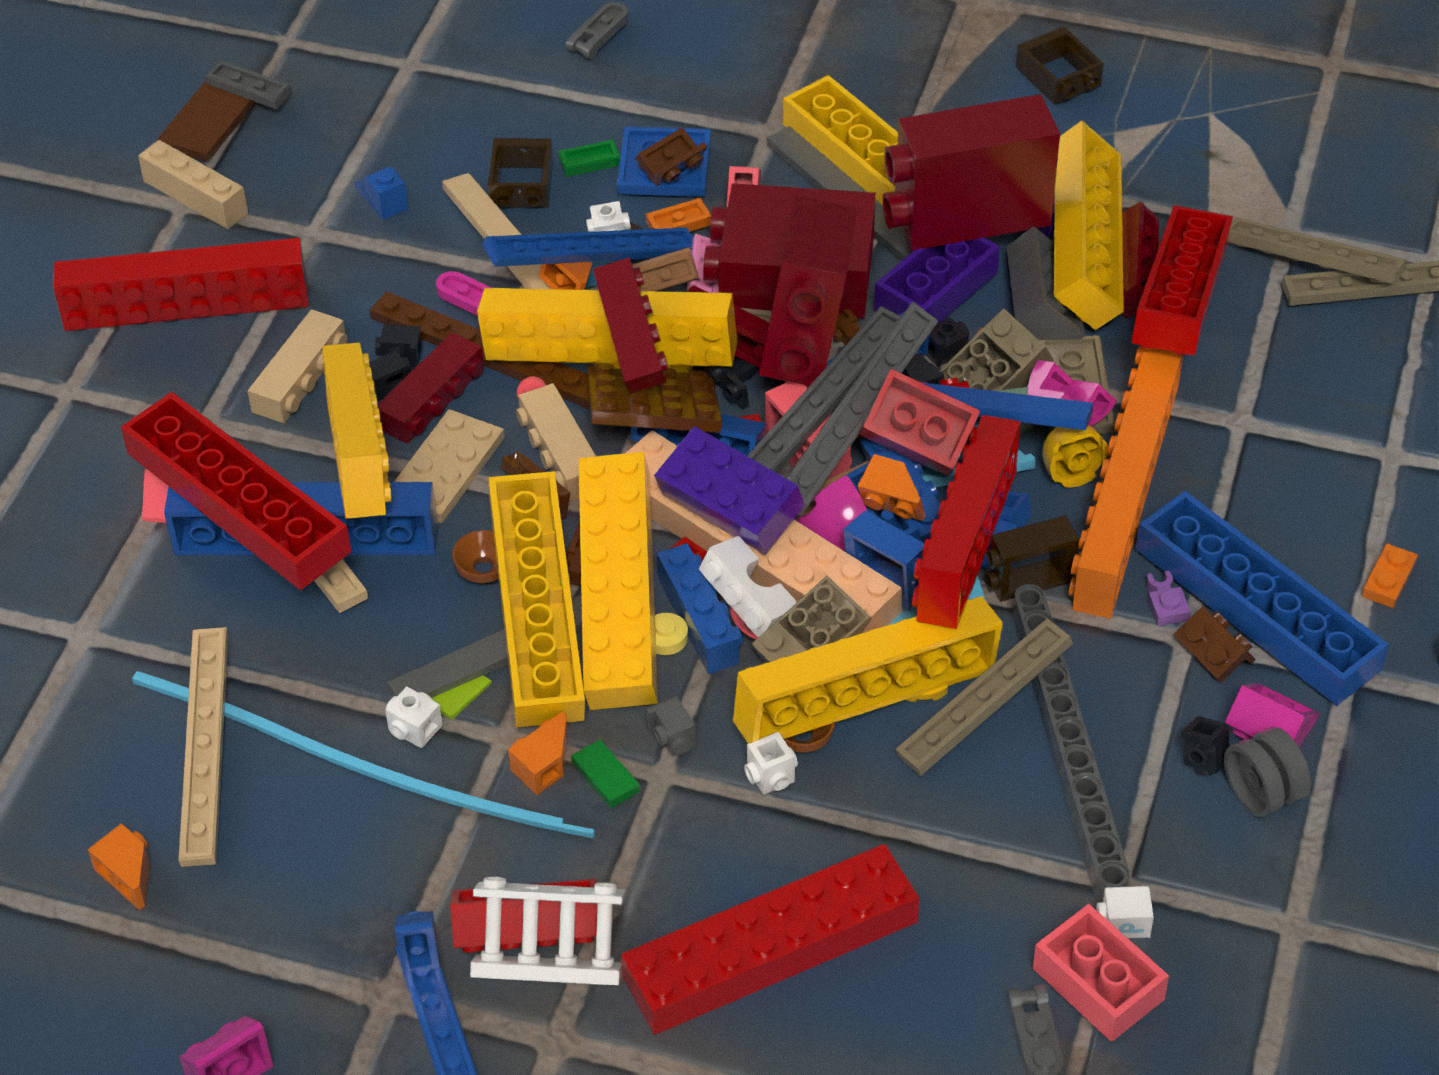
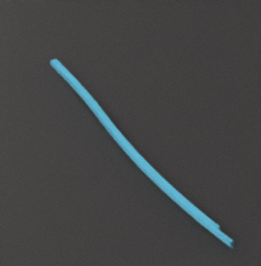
M136 671L132 678L133 684L186 702L189 700V688ZM225 702V717L266 733L322 759L395 787L526 825L595 838L594 829L564 824V818L485 800L400 774L326 746Z

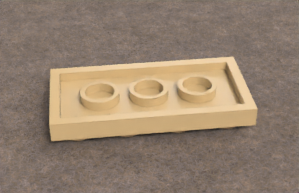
M448 409L394 482H433L437 519L439 523H443L505 438L504 429Z

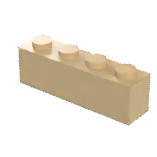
M158 140L138 155L145 183L226 229H229L248 214L243 186L164 142Z
M312 309L247 390L252 413L285 423L290 415L298 410L300 402L308 392L314 389L316 381L324 372L322 346L347 344V335L342 319Z
M554 383L519 394V408L516 409V416L520 426L527 427L530 443L533 448L538 447L540 450V458L546 470L550 469L552 472L555 471L556 481L570 492L569 501L578 499L579 458L596 457L595 453Z

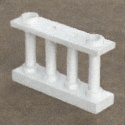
M485 877L484 882H478L473 889V896L487 897L485 950L481 951V954H476L472 960L470 977L602 985L620 984L622 979V963L614 962V958L610 957L612 904L623 903L626 897V889H617V885L614 883H596L594 888L506 883V879L503 877ZM502 898L524 899L522 952L518 953V956H503V951H500ZM539 900L561 901L559 954L555 955V959L540 958V953H537ZM575 902L598 903L596 956L592 957V961L577 960V956L574 955Z

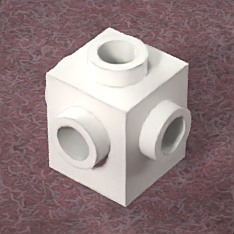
M619 201L590 206L592 219L586 220L588 232L631 230L628 212L622 213Z
M407 686L398 696H394L389 701L385 709L388 729L391 734L400 740L405 739L421 749L443 726L440 704L434 702L427 694L423 692L418 693Z
M779 732L747 744V764L744 765V770L749 782L752 785L756 783L763 795L772 791L783 790L789 784L795 782V767L798 766L797 758L792 748L788 747Z

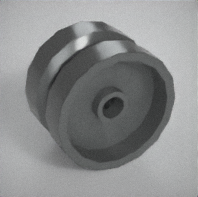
M1271 726L1255 734L1251 740H1241L1225 750L1224 765L1230 786L1237 799L1254 816L1264 818L1281 809L1283 804L1291 805L1310 794L1311 776L1306 759L1297 743L1281 728Z

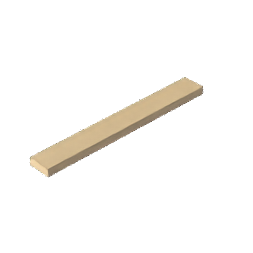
M469 173L442 181L445 193L484 239L487 236L521 235ZM542 264L507 266L526 289H552L539 277Z
M227 627L193 630L179 845V863L181 867L217 864L229 637Z

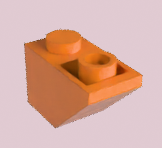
M874 454L858 484L864 504L874 510L884 509L894 512L904 519L914 518L923 521L926 515L921 498L904 462Z
M563 712L552 719L545 720L538 729L525 738L518 739L508 749L510 770L536 795L564 776L568 745L567 716Z

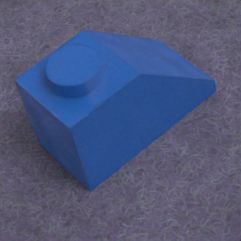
M391 166L355 182L357 190L382 220L408 209L405 182Z
M413 911L405 915H397L395 933L403 973L439 969L437 932L433 911Z

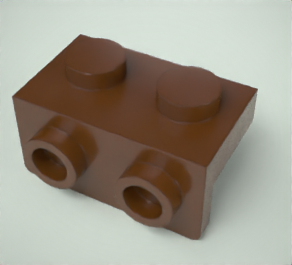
M682 127L638 153L635 160L655 186H658L665 181L667 183L673 182L681 175V171L687 167L692 170L701 164L704 160L702 156L707 149V145L703 142L697 146Z
M1202 606L1173 635L1222 683L1245 659L1250 664L1256 660L1248 652L1253 646L1239 632L1233 637L1226 630L1230 623L1217 610L1211 615Z

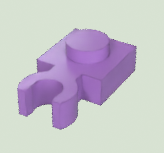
M1168 570L1164 571V582L1155 581L1152 573H1149L1146 581V588L1149 591L1147 601L1157 626L1188 621L1191 615L1190 608L1182 588H1171L1173 581L1171 572Z

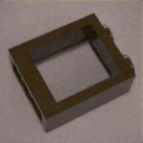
M1065 26L1019 44L1017 47L1016 68L1054 105L1095 89L1102 84L1104 63ZM1064 57L1077 71L1057 79L1044 64Z
M493 138L488 192L489 197L497 207L549 208L553 169L552 138ZM502 168H543L541 183L500 182Z
M1064 515L991 535L990 549L986 552L989 566L988 571L985 572V581L990 591L994 590L999 602L1014 599L1015 592L1021 585L1034 584L1044 591L1071 583L1072 576H1075L1071 574L1074 556L1078 552L1079 538L1067 516ZM1050 552L1049 559L1011 569V562Z

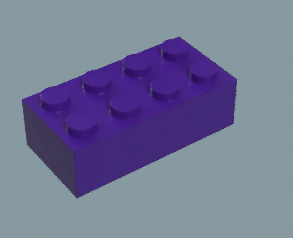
M979 238L914 250L875 283L874 310L877 311L882 306L900 315L914 302L937 319V323L941 322L998 273L1000 246L986 238Z
M695 426L654 474L659 488L665 497L733 537L740 536L747 545L766 555L805 506L797 484Z

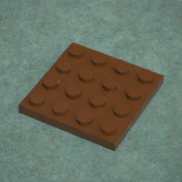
M596 363L595 366L587 365L586 379L592 424L691 431L695 426L704 432L721 433L722 418L713 377H708L707 372L695 369L687 373L676 372L675 369L669 368V370L664 371L667 383L630 394L624 382L621 369H616L609 363Z

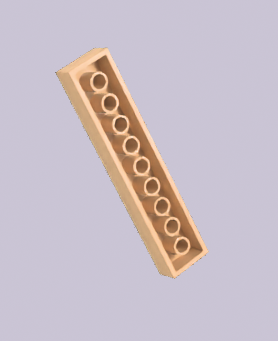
M651 430L626 452L645 453L650 472L651 519L681 539L686 536L707 552L710 547L734 538L732 535L662 494L654 474L677 448V445ZM795 520L790 523L766 555L747 545L759 558L750 576L754 583L763 587H771L781 583L798 602L827 575L871 616L872 619L863 633L889 625L902 613V587Z

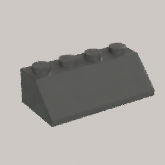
M1033 226L1007 246V264L1010 272L1009 282L1012 288V304L1014 306L1015 319L1038 340L1081 339L1085 336L1083 322L1067 306L1058 303L1054 297V242Z

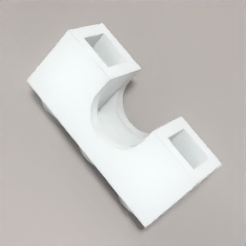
M736 536L710 547L699 570L745 622L747 627L759 637L794 606L797 601L781 583L771 587H763L750 579L759 558L740 536Z

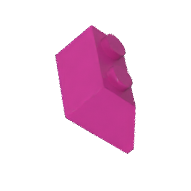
M1260 683L1241 686L1225 723L1234 727L1232 732L1235 735L1250 740L1255 734L1271 726L1279 727L1287 732L1297 745L1300 746L1321 713Z
M246 1016L224 1025L218 1033L203 1042L192 1045L186 1053L179 1056L185 1075H261L273 1067L263 1026L259 1021Z

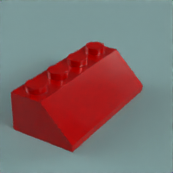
M597 878L534 883L533 885L594 888L598 882ZM473 889L453 890L450 903L454 948H462V951L466 953L483 951L485 946L487 897L473 896ZM502 898L500 949H516L521 947L524 899ZM539 900L537 946H552L558 943L561 901ZM575 902L574 943L594 941V936H596L598 903Z

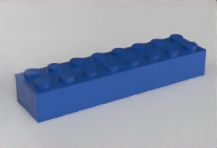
M291 482L347 525L351 553L349 555L436 554L438 519L433 482H389L391 502H385L386 515L345 519L340 482ZM168 487L164 515L174 555H255L177 492Z
M1182 492L1139 524L1136 550L1162 571H1170L1175 581L1211 609L1217 610L1229 623L1336 706L1383 670L1389 647L1386 641L1188 492Z

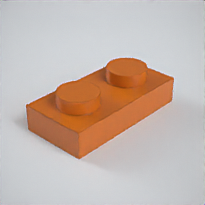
M701 198L645 214L646 224L649 229L687 227L690 232L711 225V214Z
M1386 543L1364 586L1362 597L1394 608L1417 562L1418 554Z

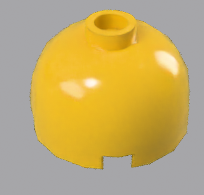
M1090 425L1087 426L1086 430L1056 427L1048 434L1043 443L1042 460L1048 474L1055 482H1060L1064 487L1068 488L1078 487L1097 477L1095 471L1099 469L1100 465H1103L1104 459H1108V446L1103 437Z

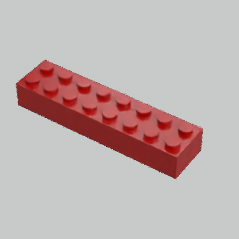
M1173 206L1137 308L1131 343L1138 344L1145 349L1159 348L1169 350L1180 356L1188 354L1195 356L1227 251L1233 216Z
M300 238L54 262L53 289L65 331L309 307L308 280Z
M170 392L121 426L128 455L300 591L351 553L347 525L175 393Z
M982 415L978 427L973 426L969 445L965 444L963 449L962 463H957L954 481L949 482L946 500L941 501L938 519H934L932 523L931 539L926 538L922 559L918 558L915 565L914 579L919 580V586L915 587L912 606L917 607V622L953 629L958 628L990 545L991 535L995 532L1016 477L1021 421Z
M882 844L622 953L623 980L653 1035H656L918 923L920 898L886 844Z

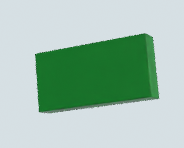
M613 139L557 151L558 160L565 177L620 165L621 156Z
M601 739L571 755L573 765L611 809L640 792V784Z

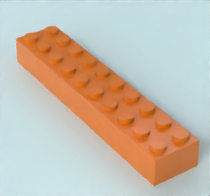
M1138 347L1135 358V365H1138V369H1131L1128 387H1132V389L1129 391L1125 390L1121 409H1124L1125 412L1118 413L1114 432H1118V435L1111 436L1107 454L1111 455V458L1109 457L1103 461L1100 478H1104V481H1101V483L1097 482L1093 501L1097 502V504L1090 506L1088 510L1086 525L1090 526V528L1087 527V530H1082L1078 549L1083 551L1079 555L1075 554L1071 574L1076 576H1072L1068 595L1074 597L1072 608L1074 611L1112 619L1179 387L1183 356L1176 355L1169 350Z

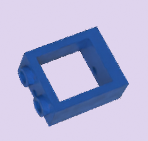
M865 510L843 529L845 552L902 587V608L910 611L913 608L912 599L915 587L919 586V580L914 579L915 565L918 558L922 559L924 543ZM878 553L900 564L903 570L878 557Z

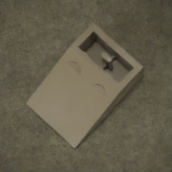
M1003 308L940 371L944 373L945 379L958 378L959 382L968 381L970 388L1000 391L1027 386L1037 360L1053 362L1054 359L1046 346Z
M826 575L759 636L752 645L762 661L768 663L782 657H788L811 648H817L843 638L861 634L872 618Z

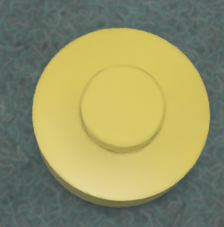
M673 613L655 615L656 654L672 655L678 653L688 642V627L685 620Z

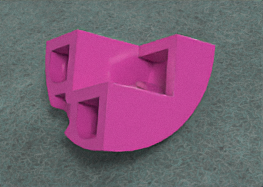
M1037 360L1029 379L1028 395L1093 402V413L1088 425H1094L1102 420L1117 402L1099 383L1072 380L1055 362Z
M847 475L819 492L814 497L816 506L809 514L801 515L796 520L843 551H845L843 529L862 512L867 511L860 494Z

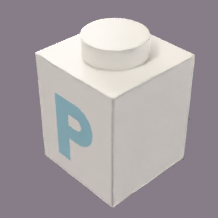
M1149 886L1105 888L1103 902L1097 903V911L1127 938L1150 937L1154 916Z

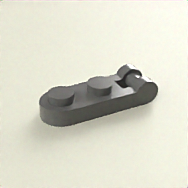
M610 2L603 5L568 38L566 49L573 53L580 52L583 57L593 60L598 50L628 22V8L626 5L620 2Z
M1045 984L1034 985L1032 990L1020 991L1019 988L1007 989L1008 1006L1026 1074L1061 1075L1064 1065L1063 1055L1051 1014ZM1035 1004L1036 1011L1024 1012L1023 1006Z

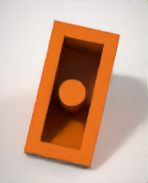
M592 262L542 264L539 277L552 289L584 290Z
M121 823L87 850L94 870L138 910H141L146 904L150 862L146 851L148 843L138 831L131 832Z

